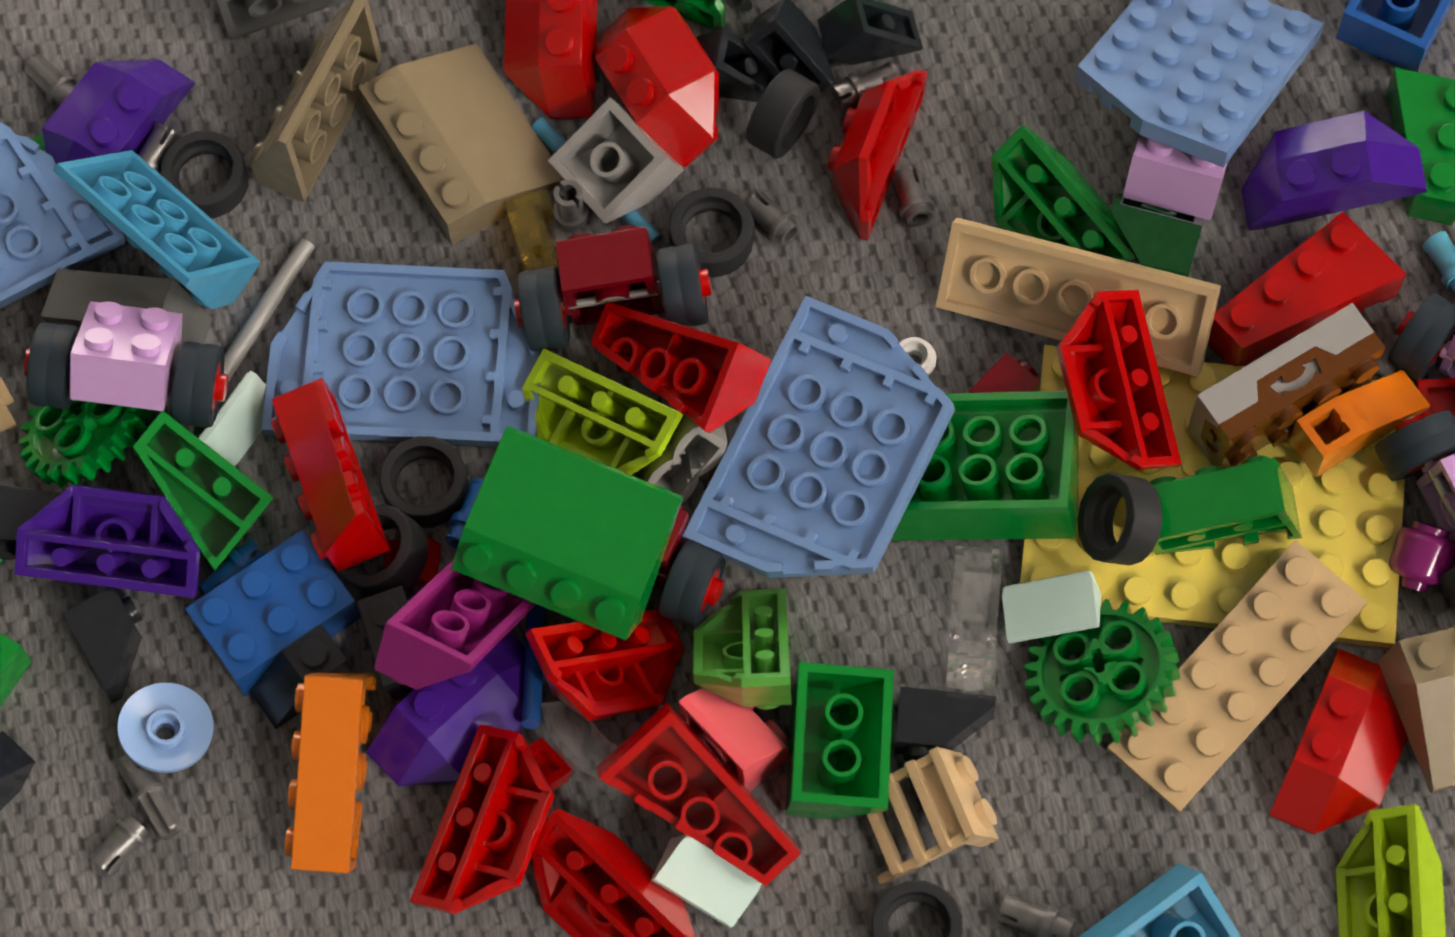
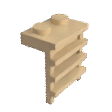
M935 747L926 756L918 760L912 759L905 763L903 768L893 773L889 772L888 796L914 857L905 862L902 861L882 812L867 814L889 870L876 876L879 885L892 882L964 844L983 847L999 840L994 825L997 824L996 815L989 802L981 798L975 784L978 781L976 768L966 755L963 756L960 752ZM909 777L938 842V845L928 850L899 783Z

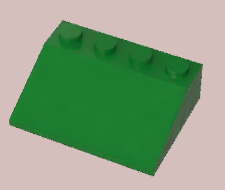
M1067 391L946 394L953 402L955 411L891 541L1075 538L1079 499V436L1076 433Z
M507 426L464 526L451 569L613 636L627 640L642 620L684 496Z

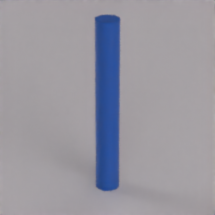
M536 604L527 613L526 633L533 628L545 627V607ZM526 637L522 726L527 729H537L541 726L543 673Z

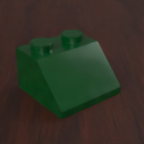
M1116 192L1110 212L1141 265L1188 277L1201 233L1203 219L1123 197V194Z

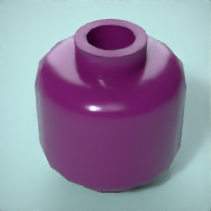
M1414 520L1412 527H1403L1398 531L1389 559V566L1394 573L1402 576L1399 585L1427 593L1429 585H1442L1440 576L1452 569L1455 560V542L1449 538L1451 531Z

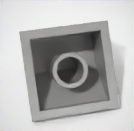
M609 98L548 160L565 180H574L579 183L583 192L582 199L606 224L654 201L684 171L679 163L636 123L628 109L612 98Z

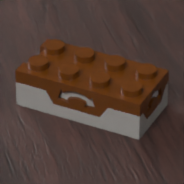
M1351 303L1198 394L1187 431L1213 466L1225 469L1241 465V461L1257 456V451L1271 443L1273 447H1277L1289 440L1295 422L1299 418L1338 395L1371 383L1374 374L1380 368L1375 360L1382 356L1385 345L1355 305Z

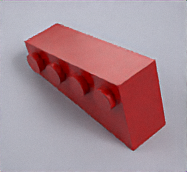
M1341 212L1217 310L1214 315L1208 345L1226 364L1234 365L1235 367L1247 366L1351 303L1355 305L1360 313H1363L1364 309L1379 302L1384 303L1397 297L1407 274L1344 212Z
M668 703L596 767L600 780L631 797L634 802L674 825L676 829L711 849L713 853L764 886H767L802 854L794 839Z

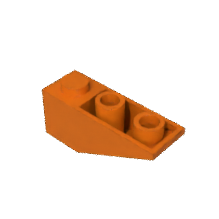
M1401 370L1338 395L1299 418L1295 422L1289 442L1313 475L1318 477L1395 430L1398 424L1423 413L1430 408V404L1404 370Z

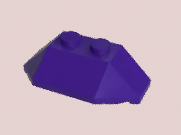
M160 59L95 62L42 127L46 153L53 157L56 164L133 150L138 155L152 132L155 122L164 124L195 85V82Z
M1365 111L1275 131L1242 187L1247 228L1249 231L1261 230L1427 192L1419 147Z
M74 484L17 528L14 575L195 598L197 597L200 549L165 495Z
M509 632L470 672L417 690L414 689L395 706L366 751V754L398 786L457 783L480 724L518 732L523 727L525 646Z

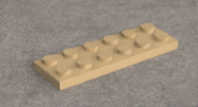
M956 218L952 221L935 307L1062 340L1093 296L1099 291L1139 290L1157 366L1198 377L1202 371L1221 285Z
M1295 540L1178 669L1180 679L1172 681L1177 693L1176 696L1163 697L1168 709L1167 712L1163 713L1152 710L1150 713L1155 725L1151 727L1139 721L1136 723L1138 736L1133 737L1124 729L1120 733L1119 743L1115 744L1113 741L1108 746L1107 751L1177 813H1180L1368 602Z

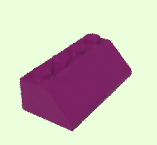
M452 560L386 622L374 669L391 677L397 683L407 685L416 690L468 673L536 604L452 570Z

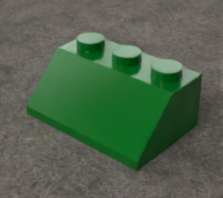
M807 662L798 663L792 683L785 816L834 820L887 811L894 670Z

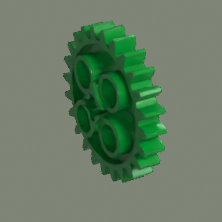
M73 400L71 406L67 409L50 406L32 408L27 413L33 420L21 425V429L27 435L18 440V443L24 448L20 456L26 461L25 465L47 485L54 482L59 488H63L67 481L72 485H79L83 475L92 482L96 477L98 469L102 468L106 473L111 471V461L114 458L121 461L126 459L123 450L127 446L133 447L137 442L134 438L136 433H142L148 429L142 420L153 416L155 412L148 409Z
M1105 599L1102 604L1099 627L1039 638L1043 647H1030L1029 653L1034 662L1027 663L1024 666L1029 680L1025 681V686L1029 695L1032 696L1030 700L1035 712H1040L1044 724L1048 726L1054 723L1056 731L1061 737L1071 729L1076 743H1080L1085 735L1090 733L1095 745H1099L1103 734L1110 733L1115 744L1119 743L1120 731L1124 729L1133 737L1138 736L1136 723L1139 721L1151 727L1155 725L1150 712L1152 710L1163 713L1167 712L1168 709L1163 697L1176 696L1177 693L1172 681L1180 679V673L1176 665L1179 662L1176 648L1172 647L1174 643L1170 632L1163 630L1160 619L1157 617L1149 621L1146 609L1143 607L1132 615L1128 601H1124L1118 610L1114 611L1109 599ZM1129 643L1122 649H1113L1118 644ZM1083 654L1075 660H1066L1070 655ZM1129 683H1138L1130 690H1121V688ZM1082 694H1091L1085 700L1074 701Z

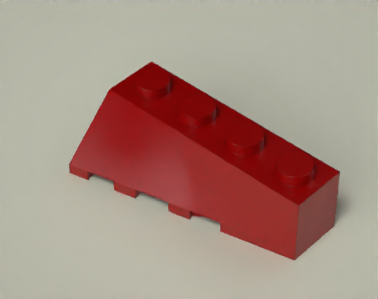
M606 302L590 342L598 351L622 369L631 373L643 385L659 394L676 410L688 416L696 425L708 433H711L755 403L772 359L739 342L610 302Z
M320 378L271 399L277 417L270 419L279 442L281 444L287 443L290 454L284 457V461L294 482L300 481L303 493L297 495V499L305 518L308 521L314 520L317 531L311 534V539L320 559L329 558L337 571L340 572L390 551L337 400L324 379Z

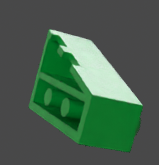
M1394 67L1386 90L1388 103H1390L1393 130L1419 147L1427 192L1404 197L1407 216L1452 226L1455 219V80Z
M164 411L157 416L133 446L132 453L159 494L165 495L200 549V556L212 573L215 572L274 497Z
M1253 456L1241 461V465L1225 469L1219 466H1209L1197 470L1194 476L1181 479L1167 476L1156 478L1149 482L1155 487L1162 505L1163 520L1160 537L1153 549L1156 555L1215 548V541L1239 536H1242L1244 545L1259 543L1258 534L1286 531L1288 540L1302 538L1293 486L1275 457Z

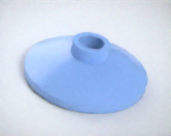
M157 683L138 690L122 707L117 726L119 742L126 755L140 767L159 773L181 771L199 761L211 744L214 729L213 717L204 699L190 688L175 683ZM162 728H170L173 730L174 736L171 739L163 740L156 733Z

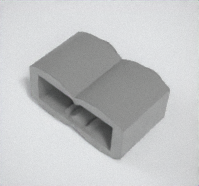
M683 414L662 455L642 468L644 481L684 496L682 501L684 503L694 492L699 476L713 469L725 454L727 448L725 423L711 433H708Z

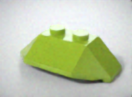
M544 348L522 387L525 400L528 403L529 400L535 399L533 392L539 395L538 409L536 407L535 415L538 438L629 475L634 474L662 455L683 416L682 413Z
M1416 804L1370 810L1363 821L1365 825L1354 837L1336 867L1339 937H1446L1442 863L1420 807Z

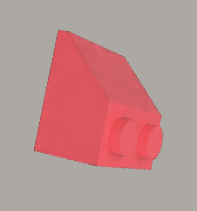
M701 688L683 697L679 701L680 717L749 792L787 760V746L785 743L788 739L772 720L769 719L764 723L753 711L755 706L743 707L705 688Z

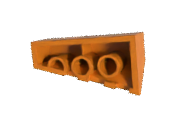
M311 673L305 676L304 683H298L295 710L296 712H302L301 731H295L293 735L292 759L299 760L297 779H291L288 792L289 808H295L294 827H288L285 837V855L292 856L291 869L349 874L356 868L363 803L362 801H355L356 791H362L364 788L368 765L366 754L359 752L360 743L365 744L367 742L368 733H371L373 713L370 712L369 706L365 705L366 690L376 691L377 674Z

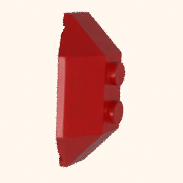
M506 0L504 73L550 119H589L595 113V53L597 45L598 0Z
M662 6L631 7L626 9L598 36L595 59L636 123L673 159L686 168L718 139V126L715 123L719 100V72L676 8Z
M915 70L888 80L862 93L857 108L849 107L842 126V132L846 133L842 146L835 144L831 151L827 170L832 171V188L860 239L869 240L891 183L892 175L896 170L925 95L926 71Z
M1139 290L1099 291L1093 296L1056 347L1076 433L1081 438L1136 470L1178 467L1182 462Z
M659 609L645 611L641 622L627 640L582 622L533 628L525 633L552 693L588 721L658 708L662 704L671 683L676 663L681 659L685 649L671 620L660 615Z
M1338 648L1270 811V817L1315 835L1363 815L1370 810L1377 809L1380 806L1408 736L1378 664Z
M483 724L479 725L409 901L412 904L454 915L521 885L555 796L524 736L519 732Z
M556 809L544 822L531 859H533L535 880L542 908L571 937H695L683 900L651 881L655 872L614 833L560 809Z

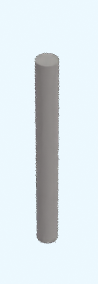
M303 238L298 240L225 353L224 374H228V382L315 247L308 240Z

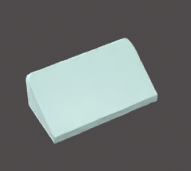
M251 370L246 373L219 409L213 426L205 428L198 437V439L234 467L261 433L266 384Z
M1082 571L1003 587L1002 602L1008 643L1092 629L1100 625L1101 592L1091 571Z
M680 835L670 839L651 879L654 883L728 928H732L761 887L760 882L687 835Z

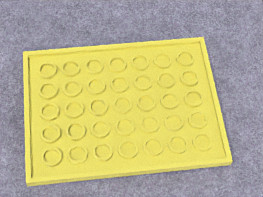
M1044 345L1040 391H1066L1056 350L1057 346ZM1203 362L1202 371L1198 377L1158 366L1182 462L1178 467L1136 470L1079 436V499L1077 518L1080 502L1087 487L1099 476L1113 473L1139 477L1150 482L1156 478L1167 476L1177 479L1194 476L1197 470L1213 466L1187 431L1198 394L1245 366L1235 367L1228 364ZM1397 430L1391 431L1318 477L1313 475L1289 440L1277 447H1273L1270 443L1257 451V456L1275 457L1293 486L1302 538L1288 540L1286 531L1258 534L1259 543L1244 545L1242 536L1215 541V548L1158 555L1152 551L1142 562L1129 566L1093 560L1083 549L1078 536L1077 522L1075 538L1024 539L1020 583L1091 571L1101 592V607L1104 600L1109 599L1112 609L1117 611L1124 601H1128L1132 615L1143 607L1146 609L1149 621L1158 617L1161 623L1215 629L1296 540L1368 602L1333 642L1391 649L1395 644L1399 575L1390 569L1389 559L1397 533L1402 528L1405 479L1391 481L1388 478L1383 464L1375 452V446ZM1123 497L1115 509L1113 519V532L1116 542H1118L1124 531L1127 517L1126 503Z

